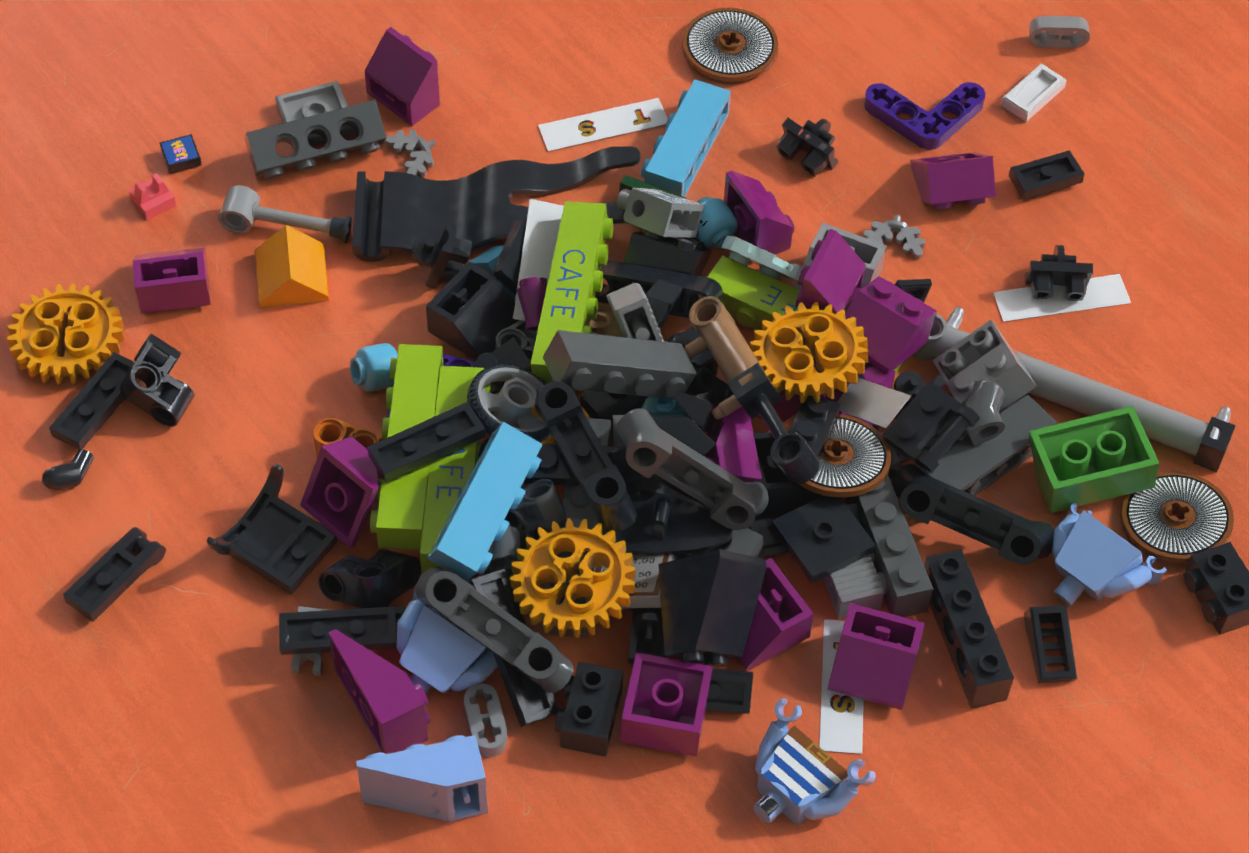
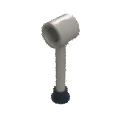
M241 185L232 186L228 189L218 216L221 226L234 233H246L251 229L253 222L261 220L329 233L330 237L342 239V243L348 242L352 226V218L350 216H347L346 219L333 217L332 220L260 207L259 195L251 188Z

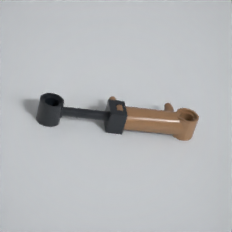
M713 296L699 299L691 307L689 318L700 336L687 344L684 349L690 359L708 348L733 392L732 396L719 403L712 410V415L716 420H719L724 416L730 415L740 407H743L751 419L760 414L775 439L770 450L772 460L791 483L803 484L810 481L819 470V459L800 433L788 432L773 408L774 404L782 400L777 389L761 367L736 326L734 319L722 302Z

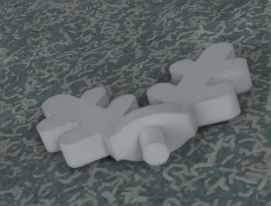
M414 129L409 131V136H405L402 130L396 132L397 136H387L386 143L388 147H394L396 153H400L406 148L407 153L410 154L412 161H407L404 164L406 173L425 177L427 172L424 166L427 165L429 168L434 166L430 150L431 147L436 146L434 139L426 142L422 136L418 137Z
M895 215L894 220H886L885 223L873 221L871 230L863 232L864 238L883 244V238L887 243L892 242L893 234L891 231L899 232L895 242L902 244L905 241L902 252L904 254L911 252L915 259L922 257V248L925 247L926 241L923 238H918L921 230L916 227H908V224L900 221L901 216Z

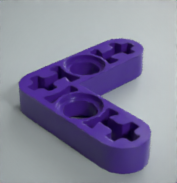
M973 82L963 83L932 110L927 112L891 87L877 83L872 84L866 89L864 107L868 113L917 146L926 150H933L945 143L981 111L985 99V90L979 84ZM952 112L958 118L949 120L944 118L942 113ZM908 113L912 116V119L901 120L896 114Z

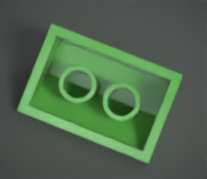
M1134 406L1029 431L1038 485L1050 513L1070 509L1073 503L1078 504L1079 507L1155 488L1160 463Z

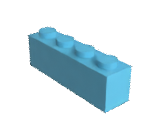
M694 79L689 90L682 92L677 112L670 114L664 136L659 135L655 142L654 155L651 159L647 158L643 164L641 177L645 178V183L683 197L686 196L729 114L730 90Z
M502 422L492 433L427 559L458 575L465 581H468L477 572L483 574L493 554L488 552L493 540L499 542L508 528L509 522L505 520L509 509L515 510L525 494V490L521 488L525 478L531 479L541 463V459L537 457V454L543 444Z

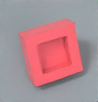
M158 174L152 175V179L144 183L137 182L134 188L128 190L130 199L146 220L177 206L175 196Z

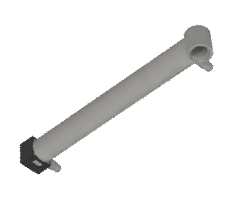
M961 307L954 308L947 321L936 313L927 343L917 350L913 356L921 360H933L968 336L970 333L958 329L963 320L964 310ZM1014 350L1037 385L1028 393L1088 416L1134 406L1148 439L1196 456L1194 464L1215 472L1218 471L1236 426L1229 423L1230 408L1221 407L1216 417H1211L1210 422L1207 423Z

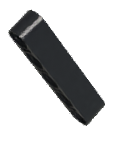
M608 260L606 266L601 265L600 271L603 272V278L609 285L603 283L602 291L595 294L598 302L609 304L606 297L609 293L629 286L633 282L640 284L646 295L655 281L661 279L682 287L681 295L669 315L689 318L691 307L700 299L698 294L704 297H717L721 301L723 289L716 280L708 277Z

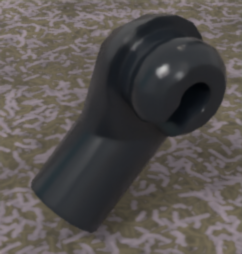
M79 449L70 464L58 465L45 470L42 475L43 484L47 488L56 490L80 485L94 456L87 450Z

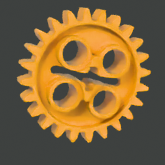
M72 283L67 291H63L60 284H57L56 292L50 293L47 288H43L44 296L41 298L31 294L32 304L20 303L19 307L22 314L13 313L11 317L14 324L7 326L10 335L7 337L12 358L14 361L17 360L20 370L28 369L31 378L40 373L44 383L51 376H55L57 384H61L63 378L69 376L73 384L76 382L78 374H82L84 378L90 379L89 370L94 369L98 371L102 367L101 362H106L112 355L111 353H120L119 342L124 341L122 330L125 329L119 307L113 305L111 297L104 299L100 289L91 294L89 285L84 286L81 291H77L75 283ZM69 310H70V313L68 314V320H69L70 326L67 325V320H66L67 312H68ZM62 340H65L66 347L64 356H62V353H64V346Z
M801 302L799 303L798 311H793L789 306H785V315L782 316L777 312H773V322L762 321V330L754 331L755 341L750 343L752 352L778 393L784 390L786 400L788 401L795 394L799 395L801 403L805 402L808 395H812L817 403L820 401V394L823 393L830 399H834V390L836 388L846 393L847 382L851 384L858 383L857 374H864L865 363H868V339L864 337L863 326L856 327L855 317L846 319L844 309L833 314L831 304L824 310H819L818 302H814L811 309H806L805 305ZM802 335H803L804 338H805V345H804V346H803V338H802ZM813 358L816 359V368L814 367Z
M568 518L565 528L560 529L559 525L553 521L552 532L547 533L539 527L537 529L538 540L526 537V547L528 550L517 549V559L519 561L512 562L511 564L512 573L515 575L510 577L511 587L515 589L513 591L514 601L521 602L519 604L520 613L522 615L531 613L530 622L533 626L543 620L545 633H548L556 626L558 627L559 637L563 638L567 629H573L575 637L579 638L581 628L586 627L591 635H595V624L600 623L608 629L610 627L609 615L618 619L622 617L620 606L629 607L630 596L628 594L635 593V582L632 580L636 578L635 567L631 566L633 564L632 553H625L626 542L623 540L615 543V531L612 530L602 535L601 523H598L591 530L588 529L587 519H583L579 527H574L571 518ZM565 551L572 553V555L568 558H560L557 556L559 553ZM589 551L584 559L580 561L583 553ZM596 566L607 568V570L600 573L591 571ZM578 568H579L580 576L576 575ZM547 582L555 584L553 588L546 590L539 587ZM566 594V598L564 599L563 603L561 605H558L557 603H559L562 597ZM579 597L590 599L588 603L581 605L573 602Z

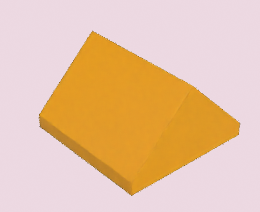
M285 225L255 249L260 308L329 301L324 245L322 242Z

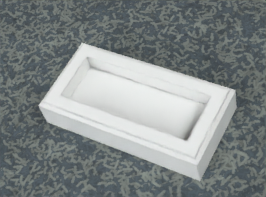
M1040 64L1002 97L1000 106L1027 122L1065 88L1067 80L1043 64Z

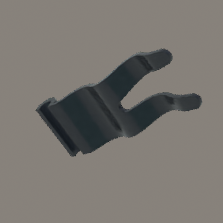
M632 146L608 147L583 158L558 164H545L527 160L501 161L483 167L468 176L446 181L430 180L409 173L384 171V180L373 182L366 178V172H357L352 252L357 258L369 262L385 259L389 255L390 250L411 254L414 242L420 238H432L438 243L446 224L457 226L455 237L472 241V252L490 242L508 238L514 221L523 218L527 222L529 207L512 204L510 199L513 195H549L571 190L608 170L637 165L640 162V151ZM617 202L603 203L607 207V217L613 218V224H630L624 221L625 210L618 208Z

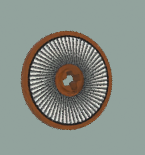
M718 8L700 14L689 23L683 35L682 47L686 60L700 74L723 82H741L760 76L772 66L778 52V38L772 26L759 15L738 8Z
M839 414L819 458L820 465L817 474L810 481L799 485L814 493L830 497H853L865 494L878 487L888 475L891 464L889 445L882 434L873 426L855 417Z
M1162 472L1157 474L1155 488L1125 496L1121 520L1128 538L1144 553L1167 562L1188 563L1191 555L1228 542L1233 529L1234 514L1231 504L1224 493L1208 480L1184 472ZM1171 514H1176L1179 518H1183V520H1178L1176 516H1171Z

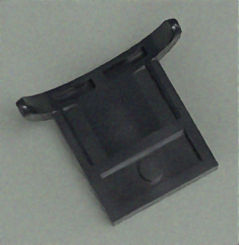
M275 464L271 467L268 478L259 495L243 517L222 536L215 539L208 537L206 541L210 548L219 554L232 556L292 595L337 543V537L326 527L278 498L283 482L284 470L279 464Z

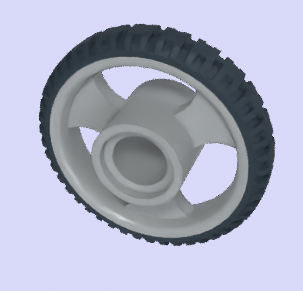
M506 364L487 367L474 377L468 389L467 402L485 427L486 433L492 435L499 425L505 422L540 443L551 435L545 423L536 419L531 414L536 396L541 388L546 385L544 380H541L540 377L530 373V371H526L524 368L521 369L518 366ZM506 381L498 395L489 393L483 388L492 382Z

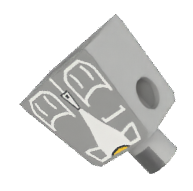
M634 187L631 191L623 189L617 198V207L625 210L623 216L625 222L663 237L696 238L698 225L705 207L704 204L657 189Z

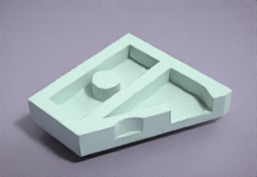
M727 235L721 247L731 252L728 258L745 266L752 262L760 266L758 272L776 280L780 276L798 281L803 267L795 263L790 264L776 257L775 254L734 236Z

